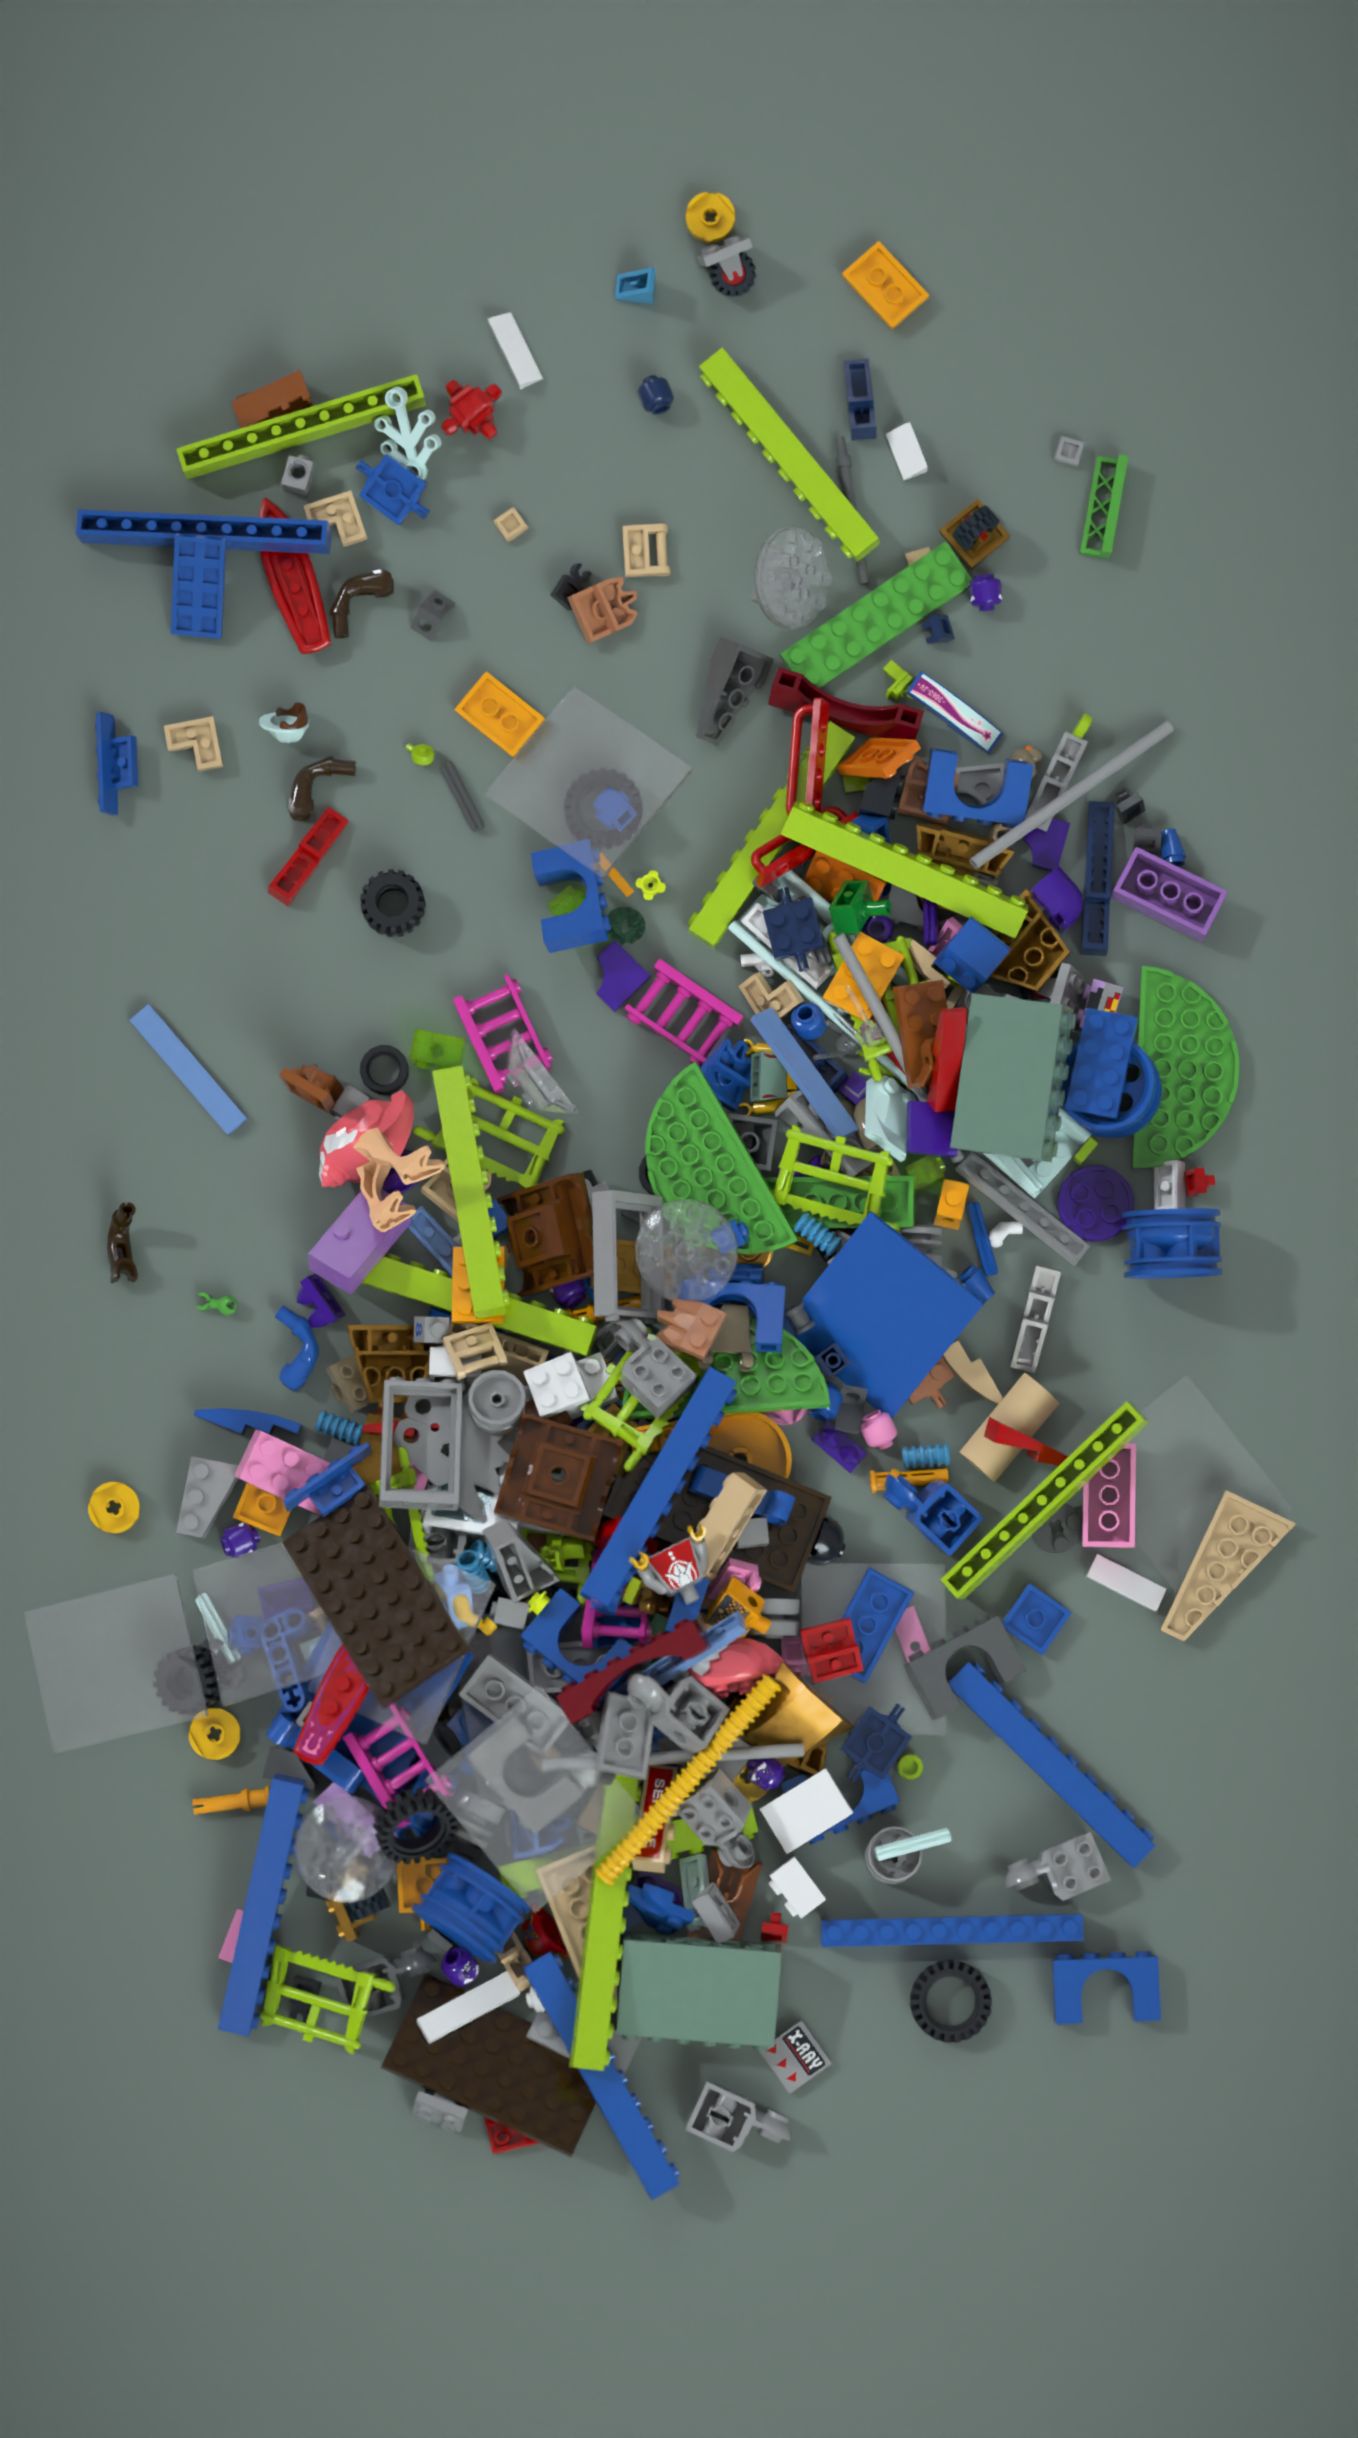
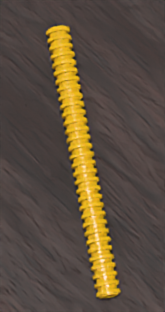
M763 1674V1680L761 1682L758 1680L757 1687L751 1688V1694L747 1693V1698L740 1701L742 1704L735 1707L736 1711L734 1713H730L731 1717L729 1719L725 1718L724 1721L726 1723L724 1725L720 1724L719 1731L715 1732L706 1748L699 1751L697 1756L694 1755L692 1757L693 1761L687 1763L688 1767L686 1769L682 1768V1774L676 1775V1781L672 1780L670 1782L672 1784L670 1788H665L666 1792L664 1794L661 1793V1798L654 1801L656 1804L649 1807L650 1811L648 1813L644 1812L643 1815L645 1817L638 1819V1825H633L634 1829L632 1832H627L628 1836L626 1838L623 1837V1842L616 1845L618 1848L611 1851L612 1855L606 1857L607 1861L605 1863L601 1862V1868L595 1869V1874L606 1884L614 1885L613 1881L620 1878L619 1874L624 1873V1868L631 1865L629 1862L636 1859L635 1855L641 1854L640 1849L647 1847V1841H652L651 1837L658 1834L656 1831L663 1828L662 1824L668 1822L667 1818L669 1816L672 1817L674 1815L672 1812L674 1810L678 1811V1805L680 1803L684 1804V1798L690 1797V1791H695L694 1787L696 1784L699 1786L701 1784L700 1780L706 1778L705 1774L712 1771L710 1768L717 1765L715 1762L717 1760L721 1761V1755L728 1753L727 1748L733 1747V1741L737 1742L739 1740L737 1737L739 1735L742 1736L744 1734L743 1730L749 1728L748 1724L755 1721L753 1718L755 1716L759 1717L760 1714L758 1712L760 1710L764 1711L765 1704H770L771 1697L775 1698V1693L782 1690L781 1686L772 1678Z

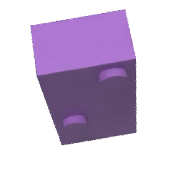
M1135 847L1113 890L1112 899L1203 943L1228 891Z
M381 1189L383 1201L390 1194ZM362 1191L359 1192L308 1253L309 1270L349 1294L356 1290L411 1224L410 1217L386 1232L377 1230L372 1224L369 1215L370 1208ZM401 1201L399 1205H408V1204H406V1203H404L403 1201Z

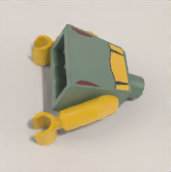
M744 1039L745 1043L751 1046L750 1050L746 1051L745 1057H752L750 1102L754 1103V1105L741 1103L739 1107H748L749 1112L745 1116H752L753 1113L756 1115L774 1113L789 1096L798 1091L799 1087L767 1043L753 1045L750 1040Z

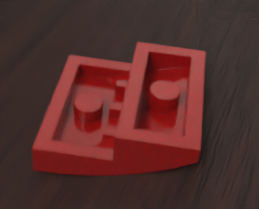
M849 1617L799 1630L805 1658L814 1684L864 1671L859 1647L856 1644Z

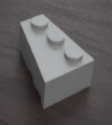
M191 1456L176 1533L202 1539L206 1538L238 1480L234 1475L239 1465Z
M506 1519L482 1530L502 1586L513 1603L560 1581L549 1562Z

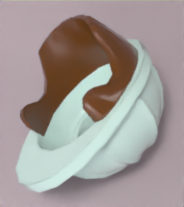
M296 702L288 710L278 707L276 712L265 714L259 719L261 728L270 731L273 737L280 742L288 744L299 741L310 724L305 705Z

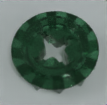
M618 907L608 914L611 930L607 931L612 941L616 940L621 945L624 943L632 945L635 941L641 940L646 924L643 916L637 910L630 907ZM625 919H627L629 928L623 933L621 926Z

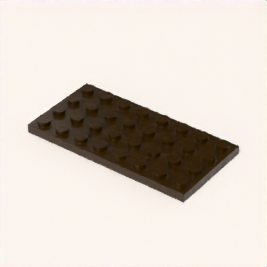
M639 1419L636 1427L651 1425L652 1423ZM629 1444L603 1509L602 1516L609 1519H614L621 1515L624 1516L661 1451L649 1452L646 1456L642 1454V1458L635 1468L628 1472L624 1469V1464L632 1454V1446ZM709 1446L705 1449L700 1447L696 1454L699 1460L693 1471L687 1470L683 1477L687 1480L680 1494L674 1492L670 1501L674 1502L667 1516L662 1514L657 1522L661 1527L655 1538L673 1545L688 1537L692 1540L693 1538L687 1531L688 1526L692 1527L693 1533H697V1525L709 1513L712 1500L696 1495L688 1490L697 1465L711 1468L726 1475H730L732 1472L745 1473L768 1491H782L794 1496L796 1499L788 1521L784 1526L767 1522L768 1545L735 1549L734 1545L723 1565L726 1564L729 1558L758 1565L761 1581L794 1594L832 1497Z
M368 1484L325 1517L321 1515L282 1542L383 1709H386L471 1651L384 1508L379 1507V1499Z
M425 1973L381 2068L562 2154L572 2157L596 2101L578 2069L569 2067L570 2058H566L526 2038L532 2023L499 2007L429 2044L416 2020L467 1992Z

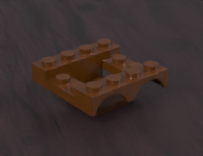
M569 1173L497 1198V1202L502 1204L511 1216L506 1218L510 1234V1241L506 1243L508 1253L514 1255L516 1267L523 1269L524 1283L522 1289L517 1292L518 1296H534L564 1284L594 1277L593 1214L584 1173ZM558 1256H563V1257H560V1258H557V1259H554V1260H551V1261H548V1262H544V1261H546V1260H549V1259H552V1258H555V1257H558Z
M522 1413L493 1514L594 1543L623 1441ZM555 1468H562L566 1472V1478L562 1482H555L551 1478V1472Z

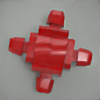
M450 381L446 385V390L451 397L449 399L451 407L448 409L451 418L448 417L441 424L442 431L447 436L456 433L460 427L464 433L470 430L475 436L480 432L486 439L491 440L497 435L496 427L492 423L494 421L492 412L495 411L492 401L496 402L501 397V389L497 384H491L483 392L478 386L472 389L470 384L463 388L457 381Z

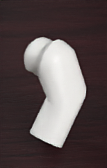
M756 953L740 955L741 967L754 966L759 972L761 971L764 977L768 978L774 975L775 970Z
M999 1222L989 1232L991 1246L994 1248L1001 1247L1003 1240L1008 1234H1022L1023 1225L1020 1222Z

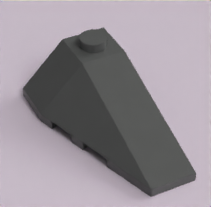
M720 636L710 661L696 734L697 738L718 745L735 722V715L741 707L745 708L748 705L750 695L756 688L760 689L765 682L773 663V658Z

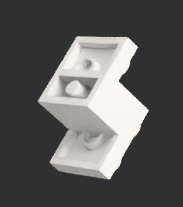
M569 1352L523 1371L539 1415L544 1419L567 1410L572 1420L582 1416L584 1412L580 1411V1408L584 1404L591 1403L610 1376L605 1372L607 1365L601 1352L576 1361L573 1354ZM615 1387L600 1408L620 1400Z

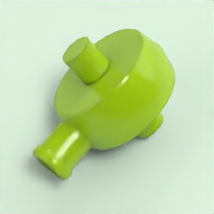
M411 743L406 745L405 749L411 752V758L415 764L424 766L433 762L435 753L431 746L426 744L414 746Z

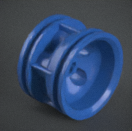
M1079 1041L1072 1046L1070 1055L1067 1054L1066 1058L1069 1072L1067 1080H1063L1062 1090L1065 1091L1064 1109L1066 1107ZM1133 1042L1128 1067H1138L1140 1069V1076L1135 1082L1125 1081L1123 1094L1133 1098L1132 1108L1126 1112L1119 1111L1117 1119L1066 1109L1065 1111L1072 1119L1095 1136L1106 1139H1119L1133 1135L1152 1120L1159 1108L1162 1096L1159 1072L1144 1050L1137 1043Z
M1179 1208L1123 1212L1122 1219H1127V1225H1123L1122 1230L1127 1231L1131 1257L1130 1260L1123 1261V1265L1128 1266V1271L1124 1272V1278L1162 1279L1222 1275V1269H1217V1263L1222 1262L1219 1238L1221 1223L1216 1222V1216H1220V1210Z
M448 1853L445 1857L448 1862L447 1865L441 1864L439 1866L440 1875L427 1894H420L419 1899L422 1901L420 1905L415 1903L411 1909L443 1936L461 1948H466L471 1954L481 1960L494 1965L497 1961V1958L494 1956L495 1953L503 1952V1945L517 1924L523 1922L521 1914H528L531 1908L517 1894L485 1871L455 1854Z

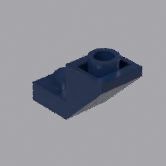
M836 1342L812 1355L825 1379L827 1377L831 1378L851 1363Z

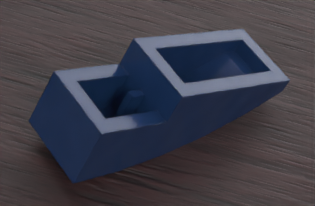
M869 359L844 361L851 441L876 438V420Z
M789 1022L786 1028L835 1094L848 1079V1074L815 1042L799 1037L792 1023Z

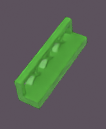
M1119 454L1117 459L1097 455L1080 554L1110 559L1129 457L1127 455ZM1101 463L1116 466L1114 475L1105 479L1100 472ZM1099 478L1102 483L1097 486ZM1113 480V484H1112V488H1111V486H1110L1108 483ZM1105 486L1111 495L1110 499L1101 504L1095 495L1097 490ZM1094 502H1095L1098 507H1096V508L1093 510V506H1094ZM1109 504L1107 512L1104 507ZM1101 510L1106 517V523L1097 528L1092 522L1091 517ZM1090 526H1091V528H1092L1094 531H1092V532L1089 534V529H1090ZM1102 529H1104V535H1103V536H1102V534L1100 533V531H1101ZM1095 534L1102 542L1101 551L1086 548L1087 540Z

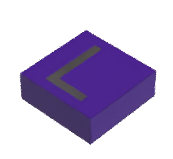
M854 1071L840 1086L838 1092L856 1106L866 1097L867 1080Z

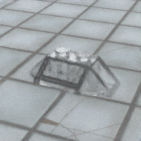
M513 1029L510 1034L506 1068L510 1073L506 1076L514 1087L520 1085L525 1093L521 1096L531 1108L535 1105L540 1111L570 1115L578 1113L577 1109L518 1031Z

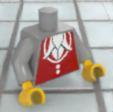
M700 1522V1530L697 1533H693L690 1525L687 1528L688 1533L693 1538L692 1540L688 1537L649 1558L643 1552L638 1551L641 1555L639 1562H636L632 1557L629 1558V1562L637 1568L645 1586L659 1594H666L668 1597L680 1593L686 1605L700 1599L694 1585L702 1581L703 1574L707 1570L708 1558L704 1538L706 1530Z

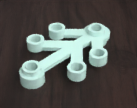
M394 387L386 393L385 401L390 408L395 409L400 431L392 426L391 419L387 415L378 417L374 422L375 428L391 438L381 444L380 450L383 455L390 454L424 480L428 473L425 464L432 452L441 446V439L436 434L426 437L424 448L418 456L415 446L426 428L435 422V414L431 410L421 412L418 416L417 424L413 431H411L405 407L408 400L407 392L401 387ZM396 393L400 396L401 400L397 398ZM424 415L428 416L429 422L425 420ZM381 420L385 422V427L381 425ZM430 439L435 442V446L431 445ZM396 442L405 449L406 456L397 450ZM387 444L391 447V451L387 449Z

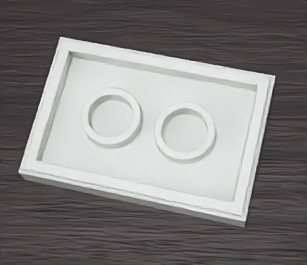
M827 1768L760 1808V1811L787 1854L854 1813Z

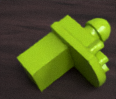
M890 660L883 668V672L894 683L887 690L885 697L889 701L895 699L899 702L914 682V679L908 672Z
M564 1536L553 1537L550 1547L546 1545L540 1549V1554L544 1558L551 1557L553 1569H558L559 1571H563L566 1559L585 1558L587 1552L585 1541L576 1538L564 1539Z

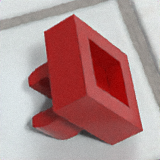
M1204 1167L1184 1172L1187 1197L1207 1193V1188L1216 1185L1215 1176H1205Z
M771 1912L770 1923L762 1922L760 1940L786 1943L788 1925L781 1924L782 1913Z

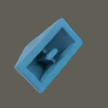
M651 267L618 274L614 299L653 304L656 269Z

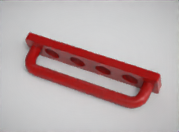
M814 698L813 704L800 706L793 716L786 794V812L788 816L796 802L803 717L807 714L813 715L805 802L815 807L814 810L821 813L830 706L829 702L823 698Z
M835 806L821 809L822 814L824 812L832 813L838 817V821L845 824L858 817L856 812L847 816L844 811ZM781 834L757 848L751 855V864L758 872L756 884L760 888L766 886L813 857L816 850L801 844L765 866L761 861L762 857L792 840Z

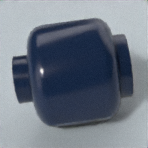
M656 375L644 378L637 391L645 411L652 412L654 415L668 411L674 400L669 382L665 378L657 377Z

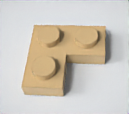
M351 490L304 505L308 520H326L330 526L336 524L343 547L367 540Z
M213 716L164 726L169 752L194 748L199 772L223 767Z
M761 971L753 974L738 986L755 1014L772 1007L778 1017L782 1019L804 1002V999L791 980L784 982L773 991Z

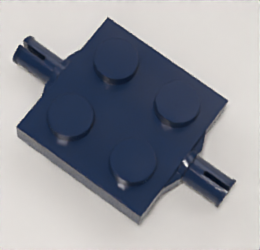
M784 887V890L782 888L779 889L782 904L775 908L764 910L763 915L774 959L778 961L785 958H796L799 972H804V969L806 971L810 969L806 955L813 950L824 948L825 944L812 897L792 901L789 887Z
M896 1703L889 1715L880 1714L869 1706L839 1750L848 1755L855 1763L846 1776L856 1783L863 1770L872 1772L880 1779H884L912 1738L897 1723L902 1713L906 1710L903 1707L900 1708L901 1705Z

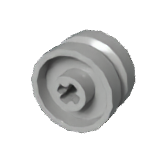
M492 1370L481 1374L474 1380L469 1390L468 1403L472 1421L480 1430L489 1434L502 1435L513 1431L520 1424L522 1413H525L526 1400L522 1383L513 1374L502 1370Z
M763 1598L765 1603L761 1615L772 1621L765 1634L754 1628H751L746 1636H759V1638L783 1639V1637L799 1636V1622L796 1620H784V1616L799 1614L800 1600Z

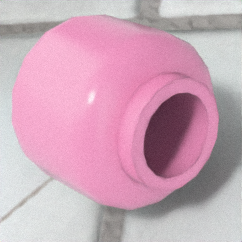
M875 1410L862 1418L863 1422L861 1423L860 1431L869 1447H879L880 1450H883L893 1445L892 1440L897 1436V1429L889 1413Z

